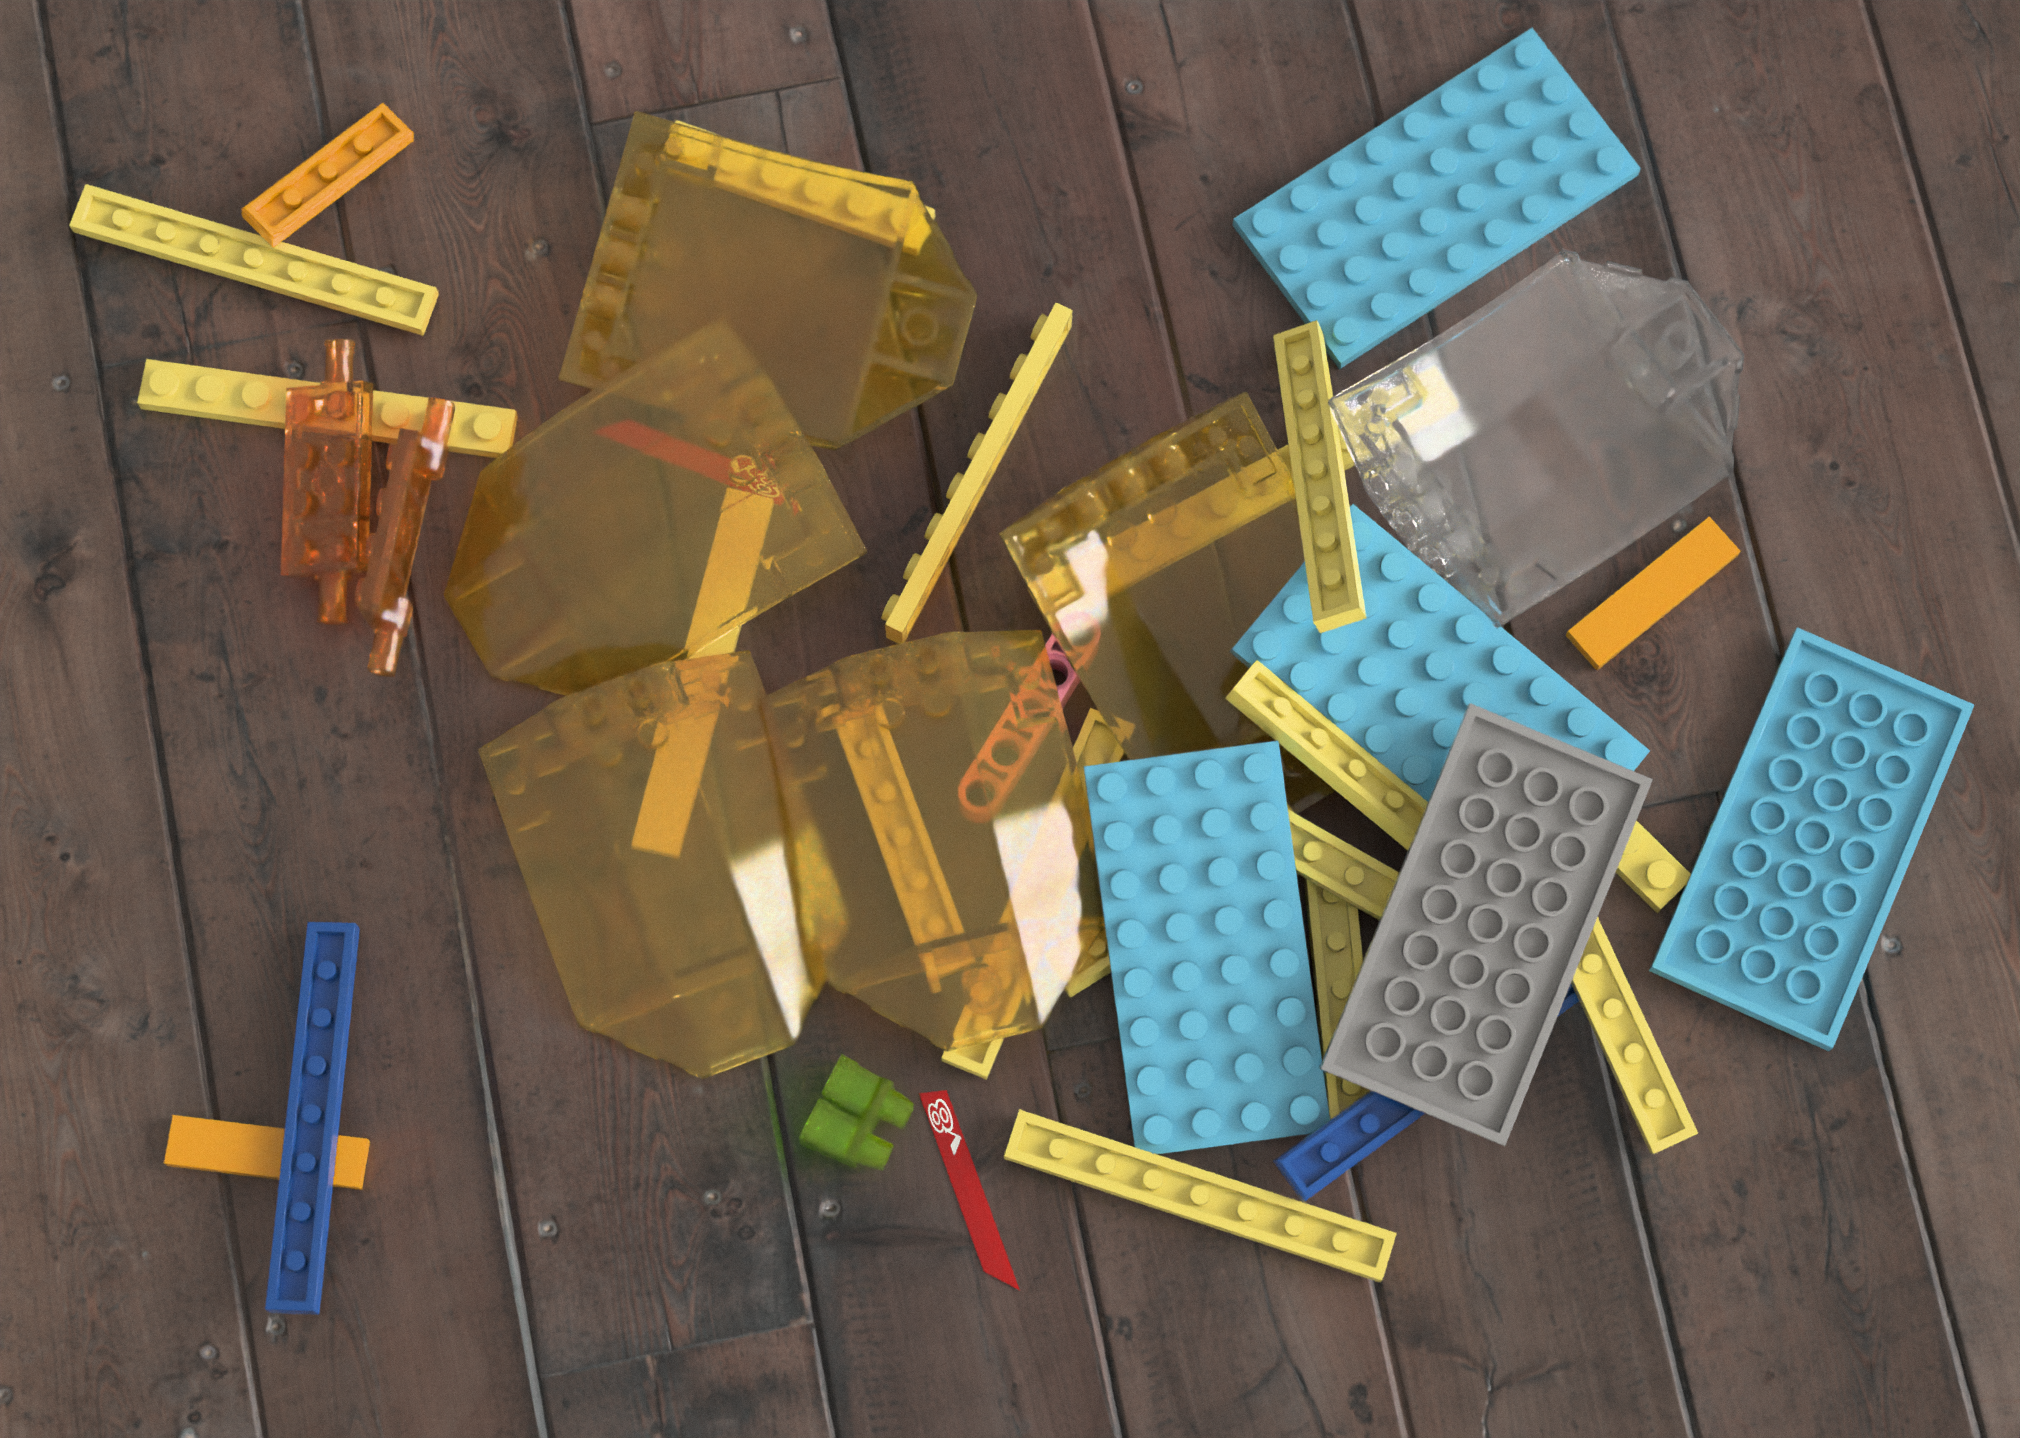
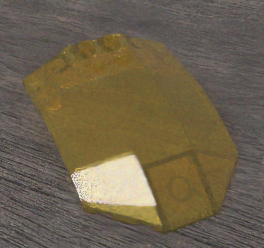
M635 111L558 380L697 420L785 441L838 450L953 386L978 295L970 280L966 279L953 256L954 252L937 222L933 221L912 179L910 181L808 160Z
M722 317L629 368L581 397L534 429L480 472L444 592V598L491 677L506 681L511 679L535 685L538 689L570 697L579 696L604 702L607 706L621 709L622 705L696 653L769 608L865 555L867 549L822 463L771 380Z
M1242 392L1149 438L1063 488L1044 503L998 533L1062 651L1129 760L1276 741L1225 699L1249 669L1229 651L1305 561L1294 481L1248 393ZM1279 744L1286 800L1289 805L1288 810L1298 814L1336 791Z
M953 631L842 658L813 674L762 697V707L829 985L842 993L847 992L870 1005L872 1010L902 1027L907 1026L928 1038L930 1043L946 1052L1043 1028L1052 1014V1008L1066 986L1069 987L1088 957V951L1102 929H1105L1090 814L1042 631Z
M749 650L672 662H660L560 698L478 749L518 864L579 1027L593 1033L599 1032L622 1042L624 1046L657 1060L660 1058L685 1069L687 1073L701 1079L796 1043L803 1028V1021L813 1001L817 999L832 968L831 963L843 939H846L853 923L808 800Z

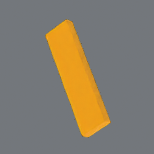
M382 102L241 209L242 217L274 248L414 141V133Z
M1708 517L1568 630L1565 636L1597 671L1734 560L1741 551L1718 525Z
M173 1115L164 1164L170 1167L279 1180L285 1129ZM338 1135L333 1187L362 1190L370 1145L368 1139Z

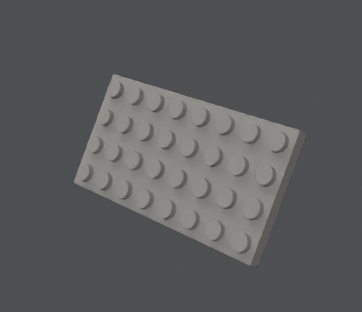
M1471 703L1468 704L1319 1069L1505 1146L1653 779Z

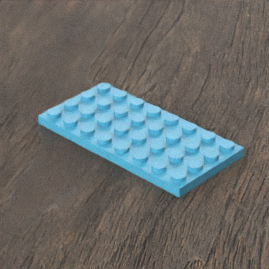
M1531 28L1235 217L1232 226L1304 323L1307 324L1317 320L1324 334L1326 352L1338 369H1341L1638 176L1641 168L1534 29Z
M1354 504L1350 506L1366 619L1320 633L1313 623L1304 561L1229 651L1248 668L1256 660L1262 663L1427 802L1434 789L1467 705L1470 703L1632 771L1638 767L1650 752L1649 749Z
M1797 627L1791 636L1649 971L1826 1051L1833 1049L1972 713L1974 704Z
M1279 741L1084 766L1134 1147L1154 1154H1164L1311 1134L1330 1120L1324 1072L1319 1069L1322 1057Z

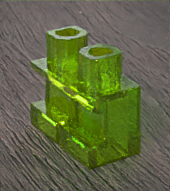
M841 1054L821 1093L823 1099H818L799 1136L800 1143L809 1149L855 1168L857 1163H860L864 1166L883 1171L894 1145L872 1133L879 1119L903 1130L913 1112L914 1103L894 1090L893 1081L877 1076L859 1066L858 1062Z

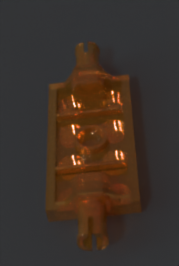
M329 339L325 340L324 343L326 347L325 381H321L320 385L286 388L281 576L291 578L314 577L315 581H319L318 617L316 622L319 624L339 625V622L340 624H348V582L352 581L353 573L368 572L373 383L362 380L353 381L355 341L333 339L332 342Z
M442 398L428 399L421 434L416 430L400 428L397 443H391L387 452L386 468L387 471H390L387 488L381 487L378 492L376 514L380 518L376 533L371 532L367 539L365 551L366 560L369 561L366 578L359 579L355 592V604L359 606V611L375 633L367 670L378 676L395 677L403 638L407 637L413 605L408 598H405L431 482L432 480H441L443 478L449 452L447 444L456 410L453 402Z

